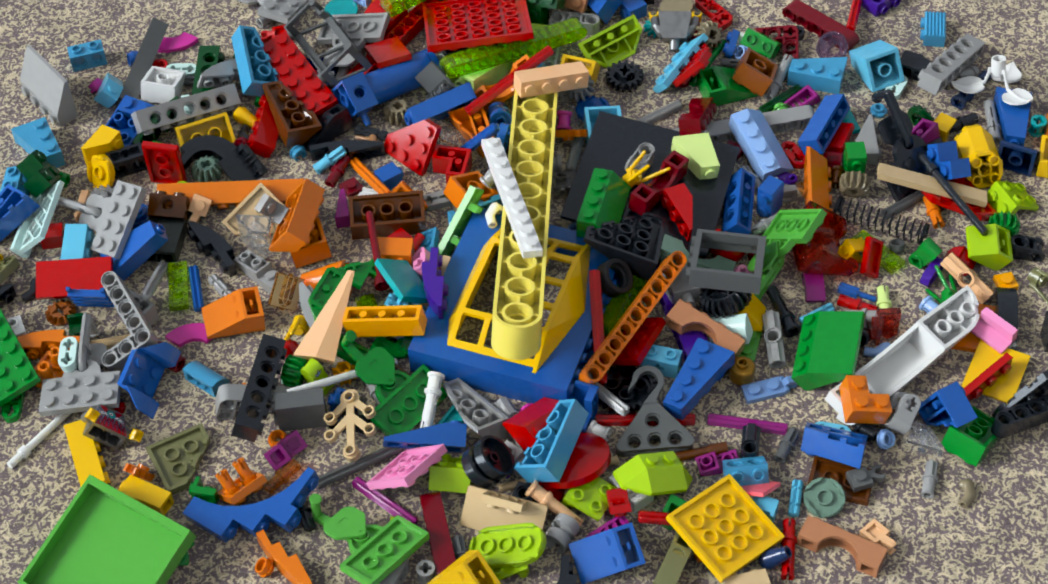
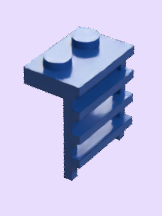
M66 287L67 297H71L70 300L74 301V304H77V306L115 307L104 288L89 290Z

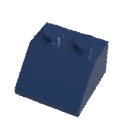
M1001 140L998 154L1000 159L1003 160V169L1031 177L1037 163L1039 151Z

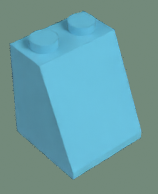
M878 40L849 51L853 68L871 92H876L905 81L897 47Z

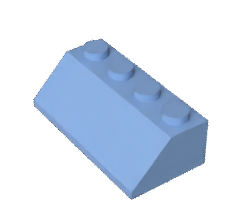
M747 108L731 114L728 126L755 174L760 177L761 183L768 178V175L774 177L784 172L790 173L794 171L793 166L761 111Z

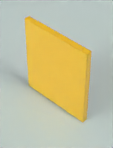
M980 339L961 386L965 388L1005 353H1008L1013 357L1011 370L1006 375L998 377L997 382L992 387H986L982 395L1007 403L1017 392L1031 356L1007 348L1000 354Z

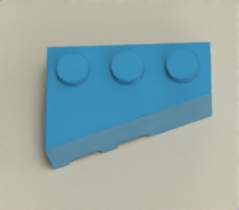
M848 57L792 59L788 71L787 85L794 86L799 84L802 88L809 85L813 90L839 94L846 72Z
M45 117L11 129L15 143L25 149L28 154L37 149L46 155L47 161L57 168L66 165L62 151Z

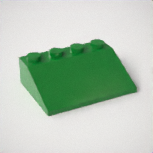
M819 311L805 316L791 379L803 390L809 391L844 380L846 375H855L866 314L863 311Z

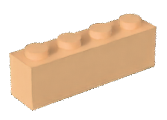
M582 61L514 71L513 87L520 98L587 88L589 71Z

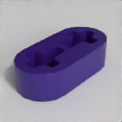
M937 256L929 264L921 276L920 284L928 288L938 276L934 266L938 265L942 271L943 267L940 263L944 259Z

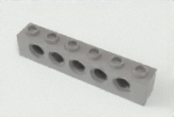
M968 33L962 38L959 37L955 44L952 43L948 50L945 49L941 56H937L933 63L930 62L926 69L920 71L917 86L936 96L979 58L985 42Z
M235 83L137 110L131 116L137 134L143 133L146 136L155 133V129L160 128L161 131L170 129L172 124L177 123V126L187 124V120L190 119L198 121L204 119V115L210 114L211 117L221 114L220 111L226 109V112L237 109L236 106L241 104ZM217 97L222 99V105L217 103ZM201 101L206 104V110L201 108ZM184 106L190 109V114L184 112ZM167 111H171L173 113V119H170L167 116ZM151 116L157 118V124L151 122Z

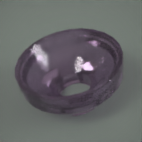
M830 31L819 38L816 51L820 58L845 57L848 51V42L841 33ZM838 45L840 48L839 52L831 54V48Z

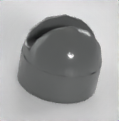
M890 240L889 248L891 253L895 255L901 254L905 248L904 240Z

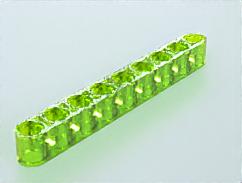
M571 18L534 29V39L529 41H512L509 44L496 43L492 46H477L447 55L440 60L439 65L447 77L453 79L520 59L526 54L528 56L536 54L547 45L553 49L580 41L587 35V29L577 18Z

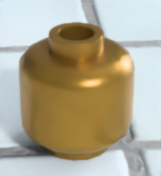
M745 356L736 357L735 364L731 369L729 368L730 380L734 384L741 386L751 383L754 379V362Z

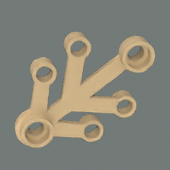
M348 389L341 394V403L335 410L324 415L326 424L332 426L337 422V418L346 410L344 418L333 430H327L324 433V438L328 443H334L340 433L346 428L347 445L344 447L343 455L348 462H355L361 456V451L355 445V425L363 430L368 437L374 436L377 432L373 423H366L355 415V408L363 412L367 419L374 418L376 410L372 405H366L361 402L360 395L356 390Z

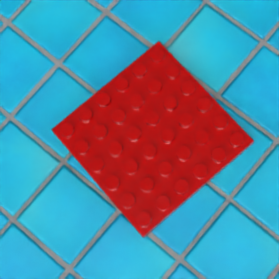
M446 0L422 4L428 52L456 51L459 48L465 47L471 49L481 45L492 46L496 43L509 44L512 41L526 42L534 39L526 0Z

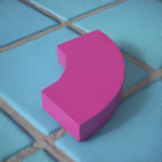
M186 32L176 37H163L158 52L183 51L195 45L199 40L197 37Z
M204 323L186 324L165 335L166 340L179 348L193 341L208 344L212 340L207 339Z

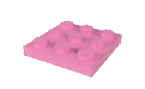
M444 444L405 449L366 484L370 490L379 489L380 491L386 488L396 489L403 486L408 488L416 482V478L426 474L432 464L438 463L442 459L441 456L447 452Z

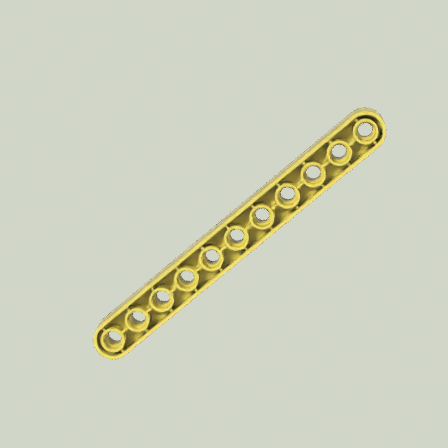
M516 90L514 91L508 160L542 246L543 257L522 258L503 206L493 301L491 346L498 355L511 360L528 359L537 354L541 347L558 92L520 98Z

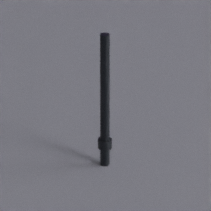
M925 154L920 155L919 160L926 167L927 173L937 180L981 235H987L989 232L942 176L937 165L932 163Z

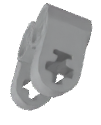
M900 391L892 395L890 399L892 413L885 424L882 425L904 435L913 424L914 418L921 406V400L915 394H907ZM912 398H913L912 402L915 403L914 406H910V405H911V399H912Z

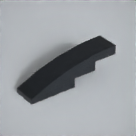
M343 140L309 145L312 161L321 160L325 157L326 153L330 154L339 146L345 148L346 155L351 160L357 157L360 161L385 155L384 143L381 141Z

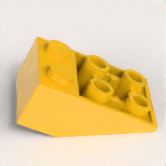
M468 550L427 584L501 583L479 550Z

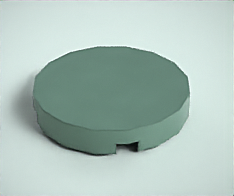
M819 477L812 480L806 486L803 494L804 505L807 511L819 518L837 516L843 510L845 504V492L842 486L831 478Z

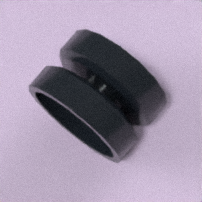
M492 435L481 438L462 454L461 459L462 467L472 483L484 489L493 488L502 479L509 476L515 467L514 456L509 447L498 437Z

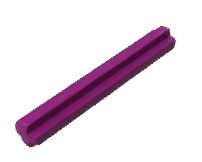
M709 413L707 419L708 425L743 429V426L752 423L761 427V432L786 435L788 429L787 423Z
M357 476L352 481V486L394 517L399 515L415 525L418 523L417 517L378 489L370 490L366 484L367 482L361 477Z

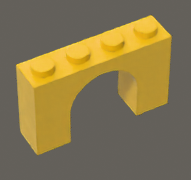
M131 474L120 484L118 489L164 516L174 504L171 492Z

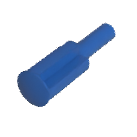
M840 282L838 286V293L855 299L858 296L872 302L877 300V297L859 291L860 288Z

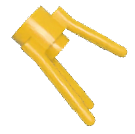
M643 150L633 164L626 169L627 173L623 175L622 179L632 188L635 185L639 186L645 181L670 171L671 168L667 167L642 178V173L650 168V165L648 164L640 170L634 168L646 154V150Z
M296 315L284 340H289L293 334H307L310 327L307 326L308 323L303 315Z

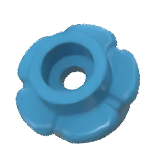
M881 103L873 104L870 107V113L875 118H882L888 112L887 108Z
M296 145L291 148L289 155L291 159L299 161L296 157L301 155L305 158L307 152L303 145Z

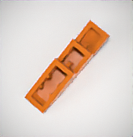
M264 530L256 532L257 540L268 558L273 560V565L292 584H313L297 554L288 557L280 541L272 545Z

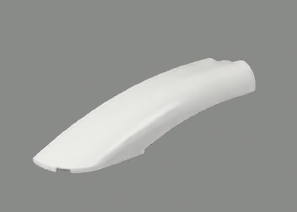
M966 285L919 319L885 350L855 372V375L866 376L869 393L889 394L891 398L894 393L909 384L971 332L980 316L978 314L979 303L974 292ZM840 383L829 391L825 400L838 413L836 418L846 425H854L856 423H845L839 390Z

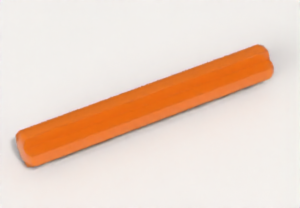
M357 157L350 160L351 167L378 194L390 193V189Z

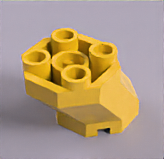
M979 124L964 126L961 130L962 132L956 135L954 141L957 144L958 158H969L972 176L965 178L978 189L991 187L996 180L1000 181L1003 175V160L999 157L993 137Z

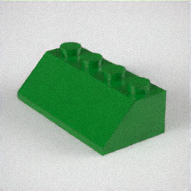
M594 168L577 218V237L584 238L588 226L593 225L594 229L601 228L602 223L613 220L615 224L621 222L631 187L614 171Z

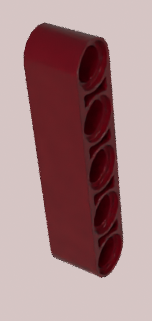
M793 0L782 10L784 17L790 18V21L797 25H802L805 27L804 29L811 33H816L823 40H828L837 48H842L846 53L860 41L856 32L800 0Z
M440 491L419 495L426 530L430 536V549L436 575L456 561Z

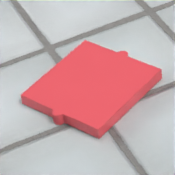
M769 481V483L741 487L749 496L765 497L779 488L781 483Z

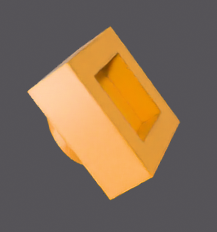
M1012 272L993 275L996 287L1018 290L1019 285Z

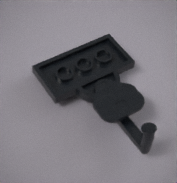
M887 89L874 93L871 97L872 101L880 103L884 99L891 113L890 116L882 119L878 124V131L883 142L893 146L892 155L894 161L888 165L929 175L919 157L922 154L927 156V145L943 143L941 137L926 144L921 137L911 134L913 130L912 122L908 114L901 111L891 90ZM886 182L896 202L918 191Z

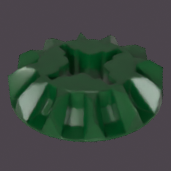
M913 105L908 110L907 114L914 126L922 118L934 121L931 112H928L926 108L923 109L921 105Z

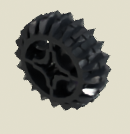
M709 288L703 289L702 293L699 294L700 306L703 312L715 318L721 316L724 318L725 316L738 313L739 310H744V307L748 306L752 300L751 293Z

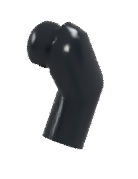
M245 124L242 125L237 138L244 137L248 140L250 127Z
M36 278L31 280L29 291L21 295L25 303L36 297Z

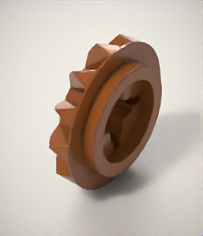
M61 299L58 303L54 301L53 305H49L48 310L45 311L46 319L55 326L68 324L67 315L75 314L76 308L69 300L64 302ZM58 308L63 311V316L58 312Z

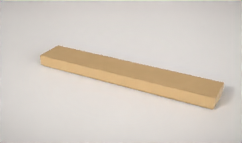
M879 163L877 167V179L951 198L932 176L884 163ZM947 181L965 203L986 207L988 203L987 191Z

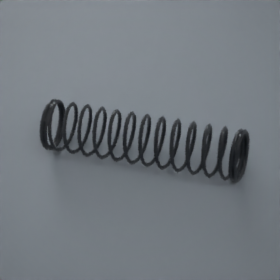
M843 196L837 198L833 209V218H837L836 212H838L840 221L844 219H841L842 207L845 202V197L843 198ZM852 199L850 200L849 205H848V209H847V211H846V214H847V215H846V221H847V223H850V221H848V214H849L850 206H851V204H852ZM859 201L857 202L855 211L853 213L854 225H857V223H855V216L857 208L859 206ZM864 204L862 213H861V215H860V217H859V219H861V220H860V225H861V227H864V225L862 226V219H863V214H864V211H865V208H866V204ZM871 206L869 215L866 220L868 221L867 227L869 230L871 229V227L869 228V221L873 210V206ZM880 208L878 209L877 215H876L875 220H874V222H873V224L875 223V225H874L875 232L878 231V229L876 230V224H877V219H878V215H879V212H880ZM887 210L885 211L883 220H882V222H881V224H880V226L882 225V228H881L882 234H885V233H886V231L883 232V227H884V221H885V217H886V214H887ZM894 212L892 213L890 222L887 226V228L889 227V236L893 235V233L890 234L892 220L895 214ZM902 215L899 216L898 222H897V224H896V226H895V229H894V230H896V238H899V237H900V235L897 236V233H898V227H899V223H900V219H901V216H902ZM909 217L906 218V222L902 229L904 241L907 240V238H905V230ZM914 219L909 231L911 243L914 242V240L912 241V233L916 219ZM921 221L916 233L918 245L923 242V239H926L930 227L929 223H925L920 236L923 221Z

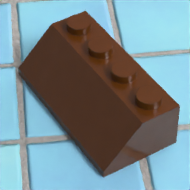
M423 190L349 196L352 240L370 238L366 219L367 211L373 212L377 237H387L401 227L410 235L426 231Z

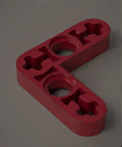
M785 25L754 28L767 36L771 33H777L778 36L773 39L783 43V56L788 54V57L791 55L794 59H799V32L796 26ZM790 45L796 47L794 50L791 51L786 49Z

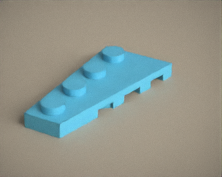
M705 33L689 43L684 42L679 47V53H676L671 58L672 62L663 69L664 74L656 79V85L653 88L654 92L660 93L670 86L679 75L680 70L689 63V58L700 49L698 45L708 40Z

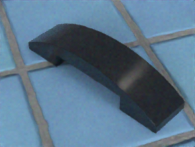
M997 287V315L1018 329L1017 289ZM1017 339L1008 348L1016 351Z

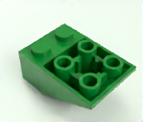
M713 65L703 70L700 69L697 74L696 85L703 98L713 97V102L717 106L759 95L752 93L750 89L737 84L732 79L735 71L733 68Z

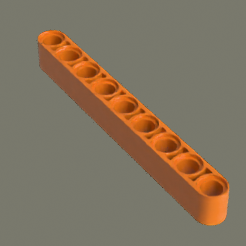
M674 251L664 259L581 370L579 381L594 385L604 376L686 265L687 258L683 252ZM620 329L624 330L625 335L621 333ZM610 343L613 344L615 350L610 347ZM599 357L604 361V364L599 361ZM588 372L593 375V379L589 377Z

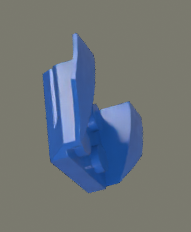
M168 342L131 350L117 382L119 386L129 392L136 409L151 419H154L160 404L152 398L165 368L176 366L181 354L180 350Z

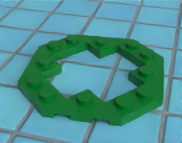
M371 259L369 262H355L345 264L344 267L326 269L308 299L314 321L348 270L355 271L352 286L359 290L368 276L375 279L374 259ZM341 334L336 356L356 365L357 362L341 347V341L344 337ZM382 336L376 337L370 349L355 341L351 343L364 356L374 347H383L394 358L401 359L409 357L408 347L414 336H404V338H399L396 343Z

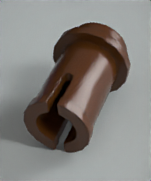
M835 165L831 169V188H835V184L836 188H839L841 174L845 173V170L840 165Z

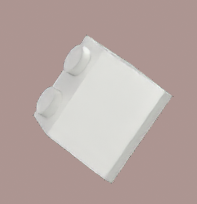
M152 66L141 80V100L162 104L169 102L175 96L180 98L186 71Z

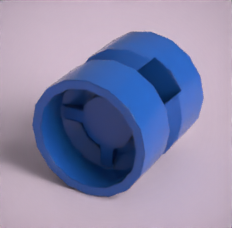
M494 102L488 107L487 117L490 124L498 123L499 126L501 123L511 124L512 117L505 103Z

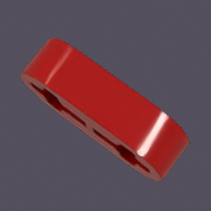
M783 142L781 147L793 168L803 169L805 155L794 142Z

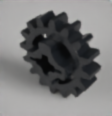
M619 60L618 64L612 63V67H608L606 71V83L609 84L610 88L615 87V91L621 89L622 93L625 90L631 92L632 88L637 90V85L641 86L644 80L643 69H640L639 64L634 65L633 61L628 63L625 60L622 63Z

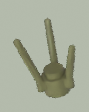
M1035 267L1028 274L1027 280L1030 281L1028 286L1033 288L1048 304V299L1037 287H1043L1048 282V273Z

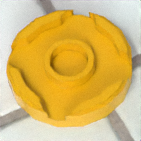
M104 154L93 155L91 161H88L87 164L89 182L93 183L94 188H99L100 185L107 187V184L111 187L115 180V170L112 161Z

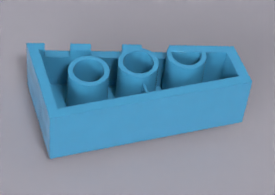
M576 399L559 400L546 419L548 424L541 431H538L535 436L537 438L532 448L528 447L524 452L525 458L521 463L517 462L514 469L527 483L534 482L535 480L538 482H559L589 413Z

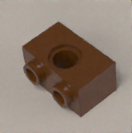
M165 191L150 193L147 215L180 218L188 221L190 199L185 196V193L174 192V195H167ZM168 201H173L172 208L165 209V204Z

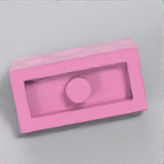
M985 307L981 311L980 320L971 333L1002 354L1017 339L1018 329Z

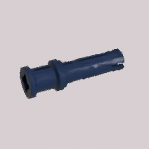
M983 70L977 77L984 80L988 71ZM959 91L957 95L951 98V104L962 110L968 101L973 100L974 94L965 95L966 93Z

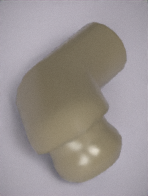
M962 479L959 482V487H961L960 490L964 491V496L958 504L967 509L976 498L974 483L970 479Z

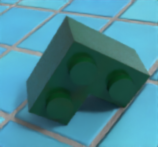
M526 0L531 23L548 24L549 8L565 9L566 0Z
M37 149L16 166L28 179L23 186L35 199L62 177L59 174L58 168L51 165L47 161L46 155Z

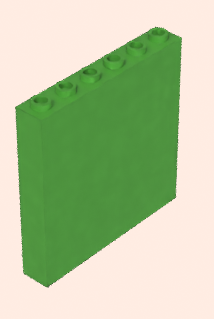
M89 475L17 583L166 584L194 542L196 535L186 527L96 477Z

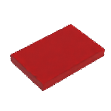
M397 36L364 46L365 52L378 69L412 59L411 53Z
M149 141L142 142L141 147L151 182L163 184L177 183L179 181L187 182L178 145Z

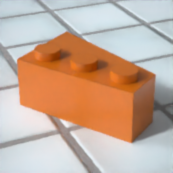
M466 106L448 112L453 126L467 141L490 125L484 107L472 116L466 113L464 109ZM480 145L475 151L484 158L485 154Z

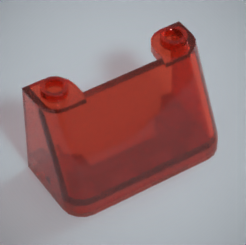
M810 200L803 209H823L827 215L823 219L822 225L814 232L811 241L807 244H795L792 248L798 271L808 275L851 276L859 268L857 260L852 257L845 259L837 253L840 247L839 239L847 233L846 219Z

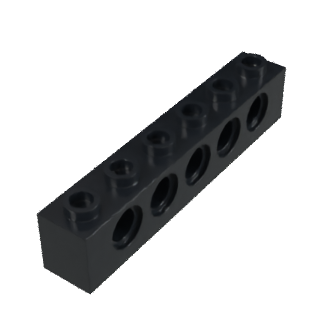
M263 334L231 436L255 442L257 435H262L265 424L261 423L262 419L266 420L269 412L266 404L271 405L274 393L270 391L271 389L275 390L279 378H276L275 375H280L283 364L279 362L280 359H285L288 350L284 348L286 340Z

